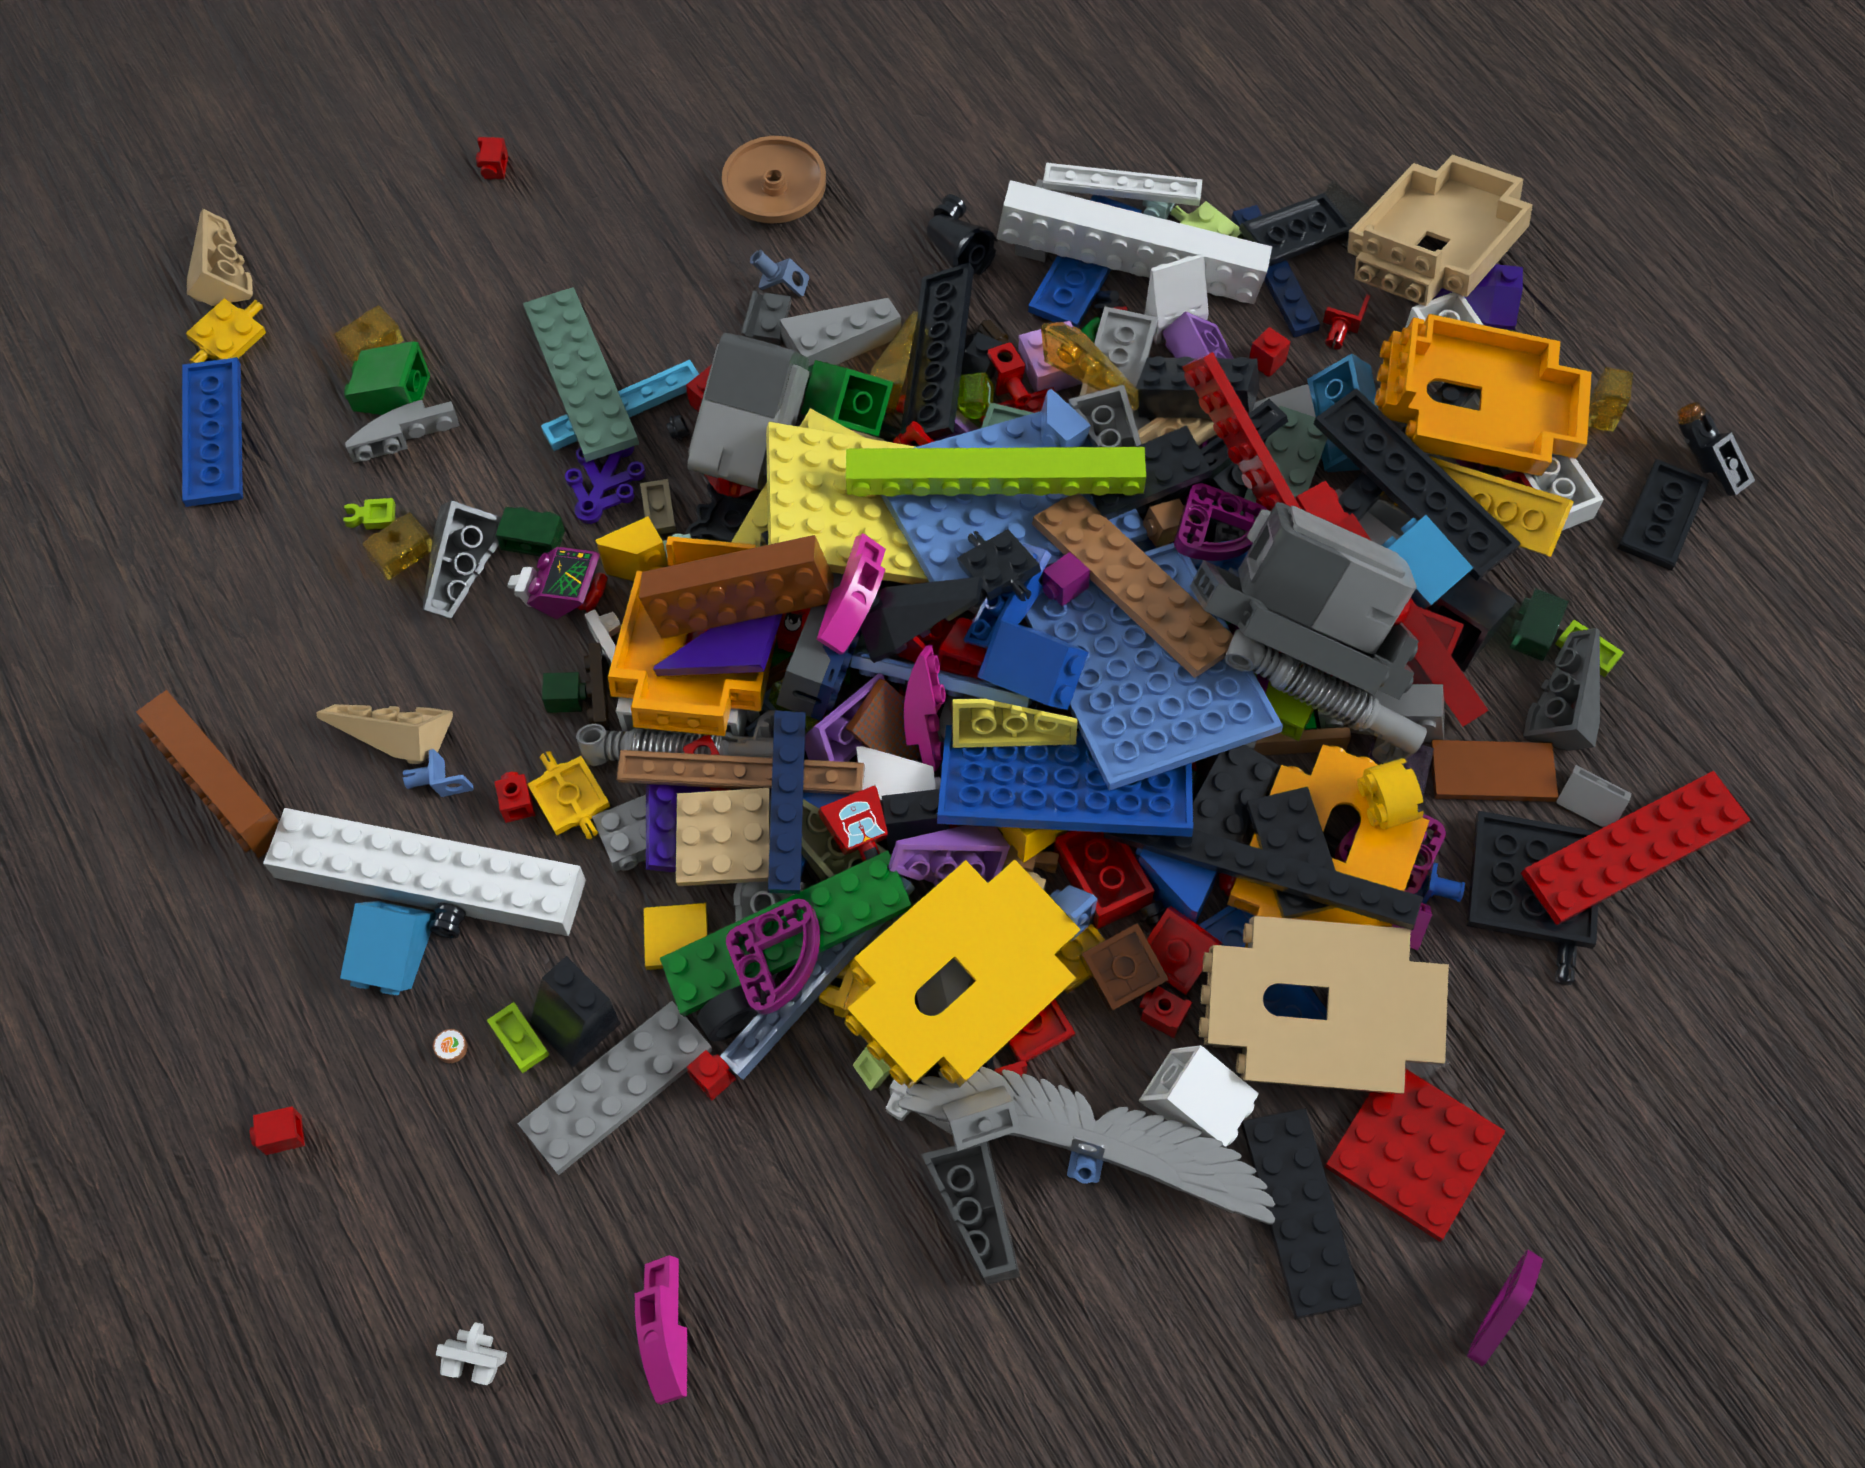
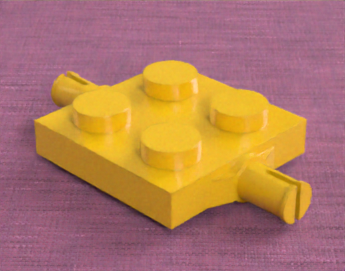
M225 298L186 332L188 339L200 349L199 352L189 359L190 363L204 362L208 358L221 360L237 357L239 359L266 334L264 326L253 319L263 309L260 302L254 300L244 310L237 308Z
M551 751L546 752L549 761L543 753L540 756V760H542L547 771L527 785L556 836L572 827L580 825L587 839L592 838L588 828L595 837L598 831L590 819L611 806L582 756H579L567 763L557 764Z

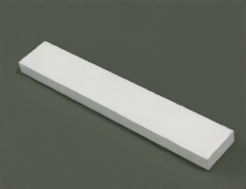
M1046 163L1043 189L1199 206L1202 180Z

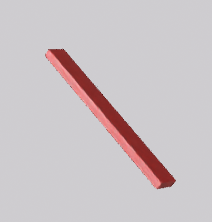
M1353 513L1336 524L1372 541ZM1410 597L1411 608L1408 616L1402 623L1419 641L1415 658L1433 684H1443L1444 700L1462 727H1464L1489 710Z

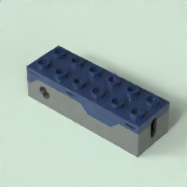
M832 572L834 588L840 586L843 574ZM828 604L811 607L787 667L776 705L795 712H806V716L822 721L826 710L830 712L833 710L846 671L862 633L861 628H859L852 642L841 655L816 640Z

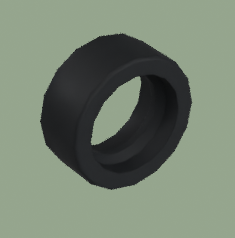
M736 986L710 1000L700 1010L697 1018L708 1039L716 1042L728 1039L743 1031L758 1012L749 1005L742 986Z

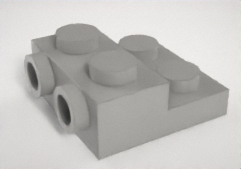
M646 795L592 816L615 872L630 870L637 866L639 862L646 860Z

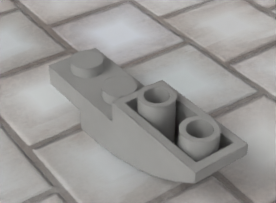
M419 400L379 416L357 431L345 442V445L353 463L367 461L374 457L394 454L408 449L406 443L408 439L420 438L423 435L438 431H447L460 425L452 401L425 408L423 401Z

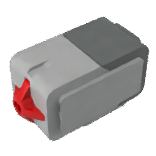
M724 332L715 350L690 443L688 469L704 474L717 493L740 498L757 490H762L767 482V425L769 422L795 426L809 377V359L791 349L742 335Z
M1277 502L1272 511L1264 509L1260 511L1247 534V538L1253 544L1238 569L1242 592L1261 601L1267 610L1355 649L1375 654L1391 628L1402 623L1409 614L1411 608L1410 597L1417 586L1408 563L1398 553L1298 507Z

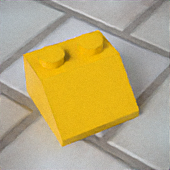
M649 516L596 539L602 565L607 575L634 581L637 571L644 572L668 567L663 541Z

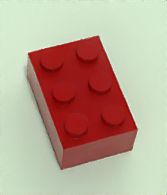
M1070 831L1055 838L1053 852L1059 853L1058 862L1073 887L1093 894L1098 899L1093 925L1097 930L1152 903L1155 890L1129 845L1104 838V832Z

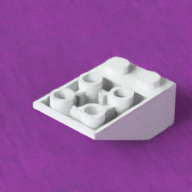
M1203 254L1192 257L1188 256L1182 260L1160 264L1157 267L1151 268L1145 315L1158 317L1153 338L1156 345L1167 342L1162 331L1185 311L1202 319H1208L1209 312Z

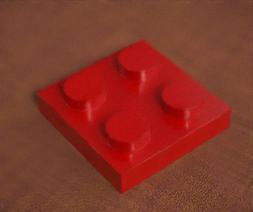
M1172 906L1167 908L1147 938L1169 979L1167 982L1184 995L1190 992L1203 973L1204 952L1209 953V948L1213 945H1222L1221 941Z

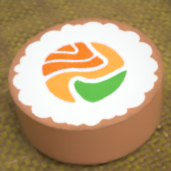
M455 1029L442 1031L436 1036L433 1043L435 1054L445 1063L458 1062L465 1056L468 1048L465 1037Z

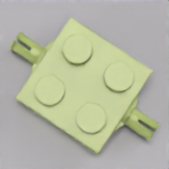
M1207 201L1189 214L1178 205L1171 210L1170 214L1179 220L1181 224L1240 239L1244 237L1239 230L1240 227Z

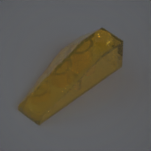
M912 311L870 373L872 376L894 382L886 408V413L894 415L904 385L917 322V311Z
M1063 322L1044 323L1041 326L1044 362L1098 391L1124 385L1131 408L1135 411L1139 407L1138 389L1079 328L1071 327Z

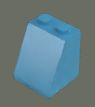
M1427 515L1418 521L1413 517L1400 528L1403 534L1398 539L1391 536L1381 545L1398 553L1408 563L1417 586L1411 598L1418 607L1423 609L1431 606L1473 569L1471 564Z
M382 901L355 903L340 979L350 980V986L369 989L370 985L381 987L380 992L390 995H399L400 991L412 989L431 934L428 927L430 922L435 919L436 914L430 911Z

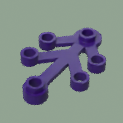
M634 446L610 454L601 473H599L594 460L586 462L585 458L581 457L583 455L581 448L576 451L577 460L584 466L593 485V489L588 496L582 485L583 477L581 471L571 468L565 473L566 483L569 487H572L578 499L574 510L576 517L586 524L596 523L601 518L603 510L620 503H629L634 499L633 487L625 483L633 480H642L645 477L644 465L638 461L632 462L628 465L627 471L613 476L621 458L630 456L634 451ZM636 469L641 470L638 473H633V471ZM573 476H577V477H578V478L575 479V480H570V478L573 477ZM618 487L616 494L602 498L605 491ZM623 492H630L628 495H621Z

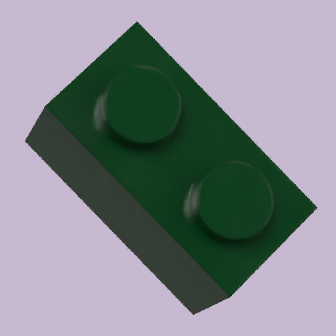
M505 507L496 537L501 550L541 557L543 553H548L554 548L560 547L565 529L561 516L552 512L541 513L530 511L524 507Z

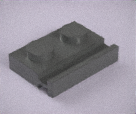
M753 291L741 335L780 345L782 337L779 319L788 318L791 296L764 293L762 295L757 294V291Z

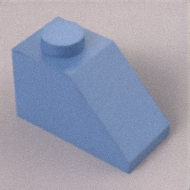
M1052 389L1048 390L1041 409V441L1046 447H1080L1085 444L1091 425Z
M1068 885L1062 891L1058 889L1050 895L1054 902L1081 929L1071 940L1073 941L1093 923L1098 899L1093 894Z

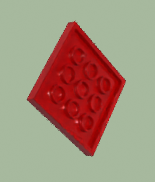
M1405 1068L1404 1093L1370 1092L1326 1163L1325 1168L1441 1242L1506 1131Z

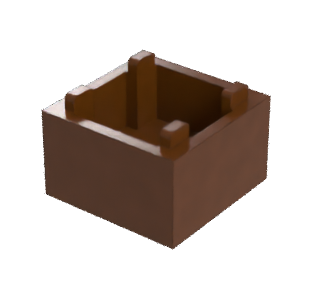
M1138 923L1078 955L1108 1011L1115 1010L1169 980Z

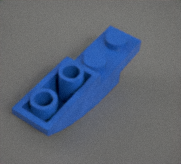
M1022 544L1040 564L1041 569L1040 573L1029 578L1024 583L1025 587L1031 591L1030 598L1027 600L1025 597L1026 601H1021L1014 591L1003 593L990 601L985 598L963 639L966 643L987 649L998 619L1014 624L1021 622L1043 588L1038 580L1052 556L1047 549Z

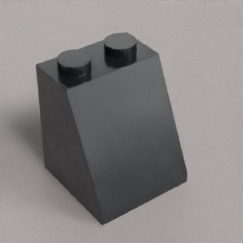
M1469 573L1443 594L1431 611L1464 624L1451 654L1462 672L1467 670L1498 631L1517 602L1481 578L1476 581Z
M940 789L882 796V809L888 832L885 838L886 849L890 852L891 856L898 840L949 829L948 824H937ZM902 875L907 880L912 879L910 877Z
M568 956L563 958L542 977L530 1024L573 1068L621 1023L610 999Z

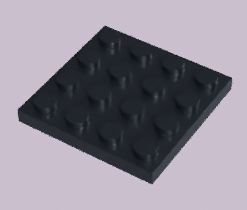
M1478 811L1475 820L1467 926L1593 949L1597 942L1598 904L1556 925L1521 875V872L1526 867L1596 831Z

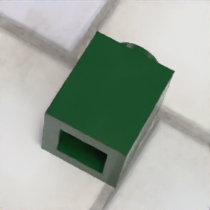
M579 672L543 673L542 701L546 712H582L583 701H587L588 696L586 683H582Z

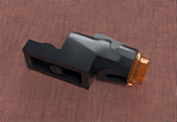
M1699 402L1690 403L1677 411L1679 429L1691 453L1695 455L1702 472H1717L1728 496L1737 495L1755 481L1732 432L1720 434L1713 419L1707 414L1705 408L1700 406Z

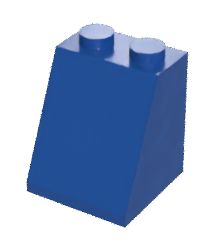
M998 619L977 677L1045 705L1068 710L1089 652L1040 630Z
M1137 848L1135 853L1137 854L1136 859L1155 890L1153 899L1155 901L1161 900L1164 908L1174 907L1194 923H1197L1215 884L1218 872Z

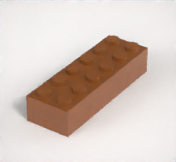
M811 535L644 571L641 576L639 599L662 639L826 605L834 589V576L816 536Z
M165 690L137 710L136 713L143 721L139 724V727L154 746L166 757L172 767L183 777L189 787L200 797L206 807L217 817L223 827L234 837L240 847L246 853L252 850L258 858L268 852L279 821L171 694Z

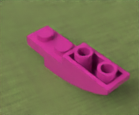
M864 533L855 537L841 584L832 590L816 639L839 655L846 651L861 627L875 599L886 570L881 566L886 549Z
M932 645L925 646L918 656L907 684L904 702V730L907 745L919 744L922 763L933 766V770L937 771L943 761L944 743L939 740L940 721L936 713L943 702H945L946 693L944 685L939 683L940 663L938 656L934 655Z
M671 1255L645 1264L644 1290L635 1293V1320L641 1359L656 1403L660 1405L687 1397V1328L678 1325L679 1259Z

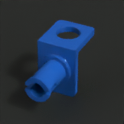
M1433 863L1420 890L1415 895L1422 896V903L1424 904L1433 895L1460 902L1463 897L1465 882L1438 877V863Z

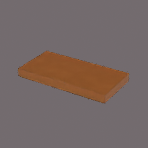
M1432 740L1430 743L1434 799L1556 802L1558 799L1552 743Z

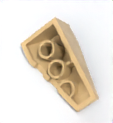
M202 209L200 212L187 276V295L196 301L204 302L211 306H216L224 298L230 303L249 300L253 296L252 277L250 273L245 272L242 266L245 261L242 255L237 254L234 247L237 242L227 220L205 209Z
M334 704L316 712L318 719L394 758L406 759L410 764L424 763L429 758L430 749H434L438 753L453 718V711L417 707L416 712H400L399 707L395 706L372 711V707L366 705Z

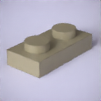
M668 479L640 483L645 517L649 516L658 534L676 532Z

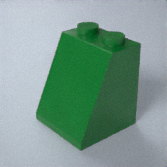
M411 341L360 351L358 360L352 366L350 383L346 384L344 390L345 399L348 400L352 411L383 415L391 410L423 399L430 373L419 343Z
M815 360L801 414L807 415L811 408L846 428L879 437L894 382Z

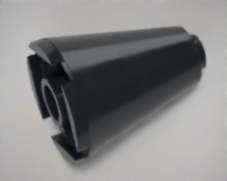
M942 214L935 216L928 223V237L952 267L969 262L974 269V274L981 275L991 265L997 251L994 248V241L997 242V238L992 231Z

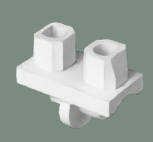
M475 1322L470 1331L461 1329L458 1331L457 1340L465 1342L447 1339L444 1345H438L436 1356L442 1357L441 1375L458 1378L462 1375L464 1362L475 1364L471 1381L488 1385L493 1382L497 1368L505 1363L507 1352L487 1348L491 1347L493 1337L483 1335V1324Z

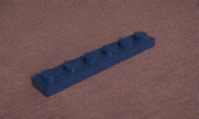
M1255 205L1233 211L1231 219L1233 223L1240 227L1241 223L1262 216L1258 206ZM1285 260L1269 266L1264 282L1293 337L1319 331L1320 322L1288 262Z
M774 712L768 893L800 894L806 712Z

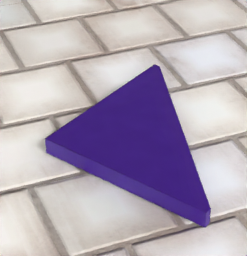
M782 614L710 628L656 664L653 670L657 676L764 672Z

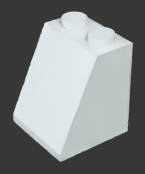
M864 746L856 747L858 763L865 764L863 790L876 785L881 807L883 795L940 789L941 779L940 777L934 778L933 766Z
M1200 1045L1171 1049L1142 1094L1139 1102L1158 1115L1164 1116L1166 1120H1175L1183 1123L1182 1127H1194L1201 1130L1202 1134L1198 1137L1220 1140L1223 1142L1222 1147H1227L1236 1139L1238 1135L1237 1129L1243 1119L1252 1113L1255 1106L1254 1101L1259 1093Z

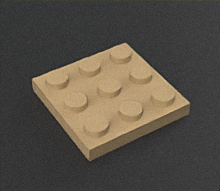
M769 788L677 793L676 884L678 886L768 881L771 791Z

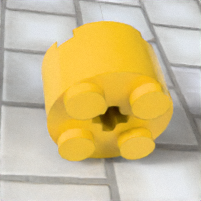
M1404 758L1367 768L1363 772V777L1357 779L1359 792L1363 797L1366 796L1370 807L1367 809V816L1373 827L1379 825L1382 829H1388L1423 817L1424 811L1418 812L1417 805L1423 803L1421 789L1413 769L1406 770L1403 764L1407 763Z

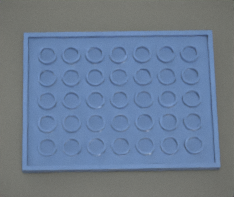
M1041 411L914 448L1046 447L1041 441ZM1086 438L1085 444H1083V445L1080 446V447H1093V446L1091 445V443H1090V441L1088 440V438ZM958 494L956 496L897 495L893 497L881 495L929 582L969 578L959 566L957 557L975 548L968 541V535L970 533L974 535L973 531H978L982 538L987 541L1009 529L1021 544L1047 549L1052 556L1045 569L1064 556L1058 548L1032 525L1033 516L1064 499L1067 495L1046 494L1037 496L1034 494H1017L1006 496L1004 494H987L985 496H976L974 494ZM1081 494L1096 508L1089 494ZM1136 509L1109 520L1133 543L1148 538L1147 531L1143 526V520Z
M1174 543L1144 552L1199 603L1190 588L1197 573L1190 557L1180 554L1176 550ZM1089 580L1088 589L1063 607L1055 599H1049L1042 589L1024 617L1029 628L1040 630L1089 652L1074 696L1069 705V710L1073 718H1077V726L1109 791L1282 732L1283 725L1252 670L1247 672L1236 670L1230 667L1225 662V659L1194 678L1091 580ZM1211 614L1231 633L1224 619Z

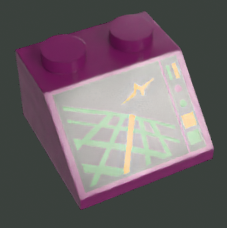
M556 547L548 553H543L537 563V568L539 569L537 577L532 580L528 588L530 596L527 604L556 620L582 605L600 554L595 551Z

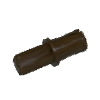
M983 320L978 327L981 334L1002 342V345L1009 343L1007 334H1002L991 320ZM1002 352V359L1005 362L1012 361L1013 358L1009 353Z

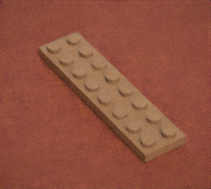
M1081 494L1067 496L1033 516L1032 525L1064 555L1071 552L1090 569V580L1194 678L1225 658L1233 634L1210 613L1204 611L1202 606L1114 524L1107 518H1104Z

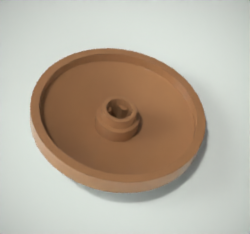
M786 136L760 137L741 145L728 157L722 171L723 192L730 206L740 215L750 220L762 223L792 221L809 213L822 199L826 189L825 166L819 154L808 144L798 139Z

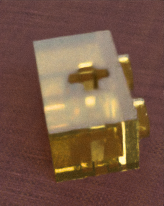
M379 305L365 312L362 316L342 327L334 334L341 351L352 363L358 360L361 350L395 345L404 341L398 324Z
M1605 367L1590 398L1588 427L1614 432L1631 399L1633 372Z
M409 512L395 519L392 524L380 532L371 535L362 545L369 559L385 578L390 580L430 553L432 540L429 533Z

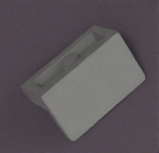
M1575 765L1556 802L1604 828L1619 820L1630 801L1632 793Z
M1003 1085L942 1105L957 1151L1021 1130L1014 1101Z

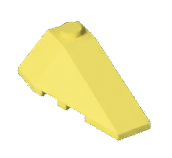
M988 699L952 700L953 748L1076 745L1077 718Z

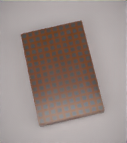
M879 678L845 729L865 747L913 761H916L921 754L919 744L907 745L904 730L905 698L887 681Z

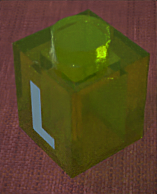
M986 373L961 375L957 406L965 418L978 419L981 416H985L990 402L993 403L994 385Z

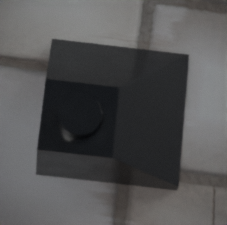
M979 332L966 335L959 387L960 395L976 402L978 401L987 383L990 382L997 370L987 354L988 349L1000 346L1002 342ZM1002 352L997 355L1000 361H1002Z

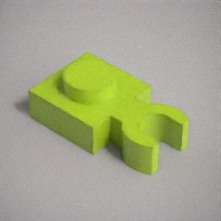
M393 498L368 499L364 501V507H359L352 503L344 505L346 513L355 515L345 517L343 521L346 527L349 528L357 527L361 523L364 524L366 530L394 528L395 501Z

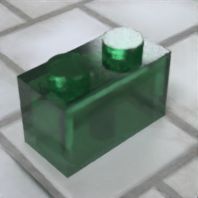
M1535 588L1531 598L1525 597L1518 613L1523 614L1521 621L1517 619L1514 621L1509 636L1514 637L1510 648L1543 661L1553 643L1569 601Z

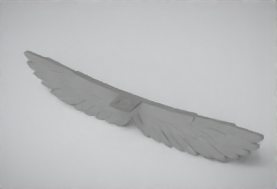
M981 1067L961 1087L956 1082L954 1084L950 1083L942 1075L941 1071L938 1073L939 1077H923L921 1079L923 1084H914L910 1089L907 1088L906 1093L912 1096L904 1097L898 1103L901 1109L935 1118V1120L948 1122L942 1109L943 1104L1003 1085L1014 1101L1021 1129L1008 1135L1057 1146L1109 1162L1154 1179L1178 1191L1185 1192L1230 1213L1235 1212L1269 1225L1275 1221L1272 1212L1266 1208L1274 1207L1273 1198L1268 1193L1262 1191L1267 1189V1185L1261 1179L1253 1176L1256 1173L1255 1168L1238 1161L1242 1157L1241 1154L1232 1149L1223 1148V1142L1220 1140L1198 1137L1202 1134L1201 1130L1194 1127H1182L1183 1123L1175 1120L1164 1121V1116L1162 1115L1144 1117L1145 1111L1133 1110L1128 1112V1107H1118L1095 1121L1089 1103L1077 1091L1073 1095L1069 1089L1062 1085H1059L1057 1090L1054 1085L1045 1079H1041L1039 1083L1030 1075L1022 1074L1021 1077L1019 1074L1009 1070H1002V1076L992 1069Z

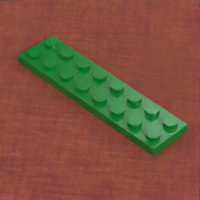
M887 850L800 891V894H794L661 957L660 960L679 1013L685 1017L702 1009L710 1000L724 991L736 986H742L726 945L728 933L734 927L795 899H804L815 910L820 929L819 953L906 913L913 907V904L900 874H898L897 870L893 872L888 868L891 859L890 852ZM798 909L795 918L801 921L804 919L803 914L805 912L802 909ZM782 916L781 919L785 922L786 927H790L787 923L788 919ZM769 921L763 928L764 935H774L779 928L778 922ZM803 932L762 951L771 975L797 963L803 944ZM741 936L737 945L744 951L745 955H748L750 953L745 946L747 939ZM758 962L750 963L745 969V976L747 978L757 976L761 969Z

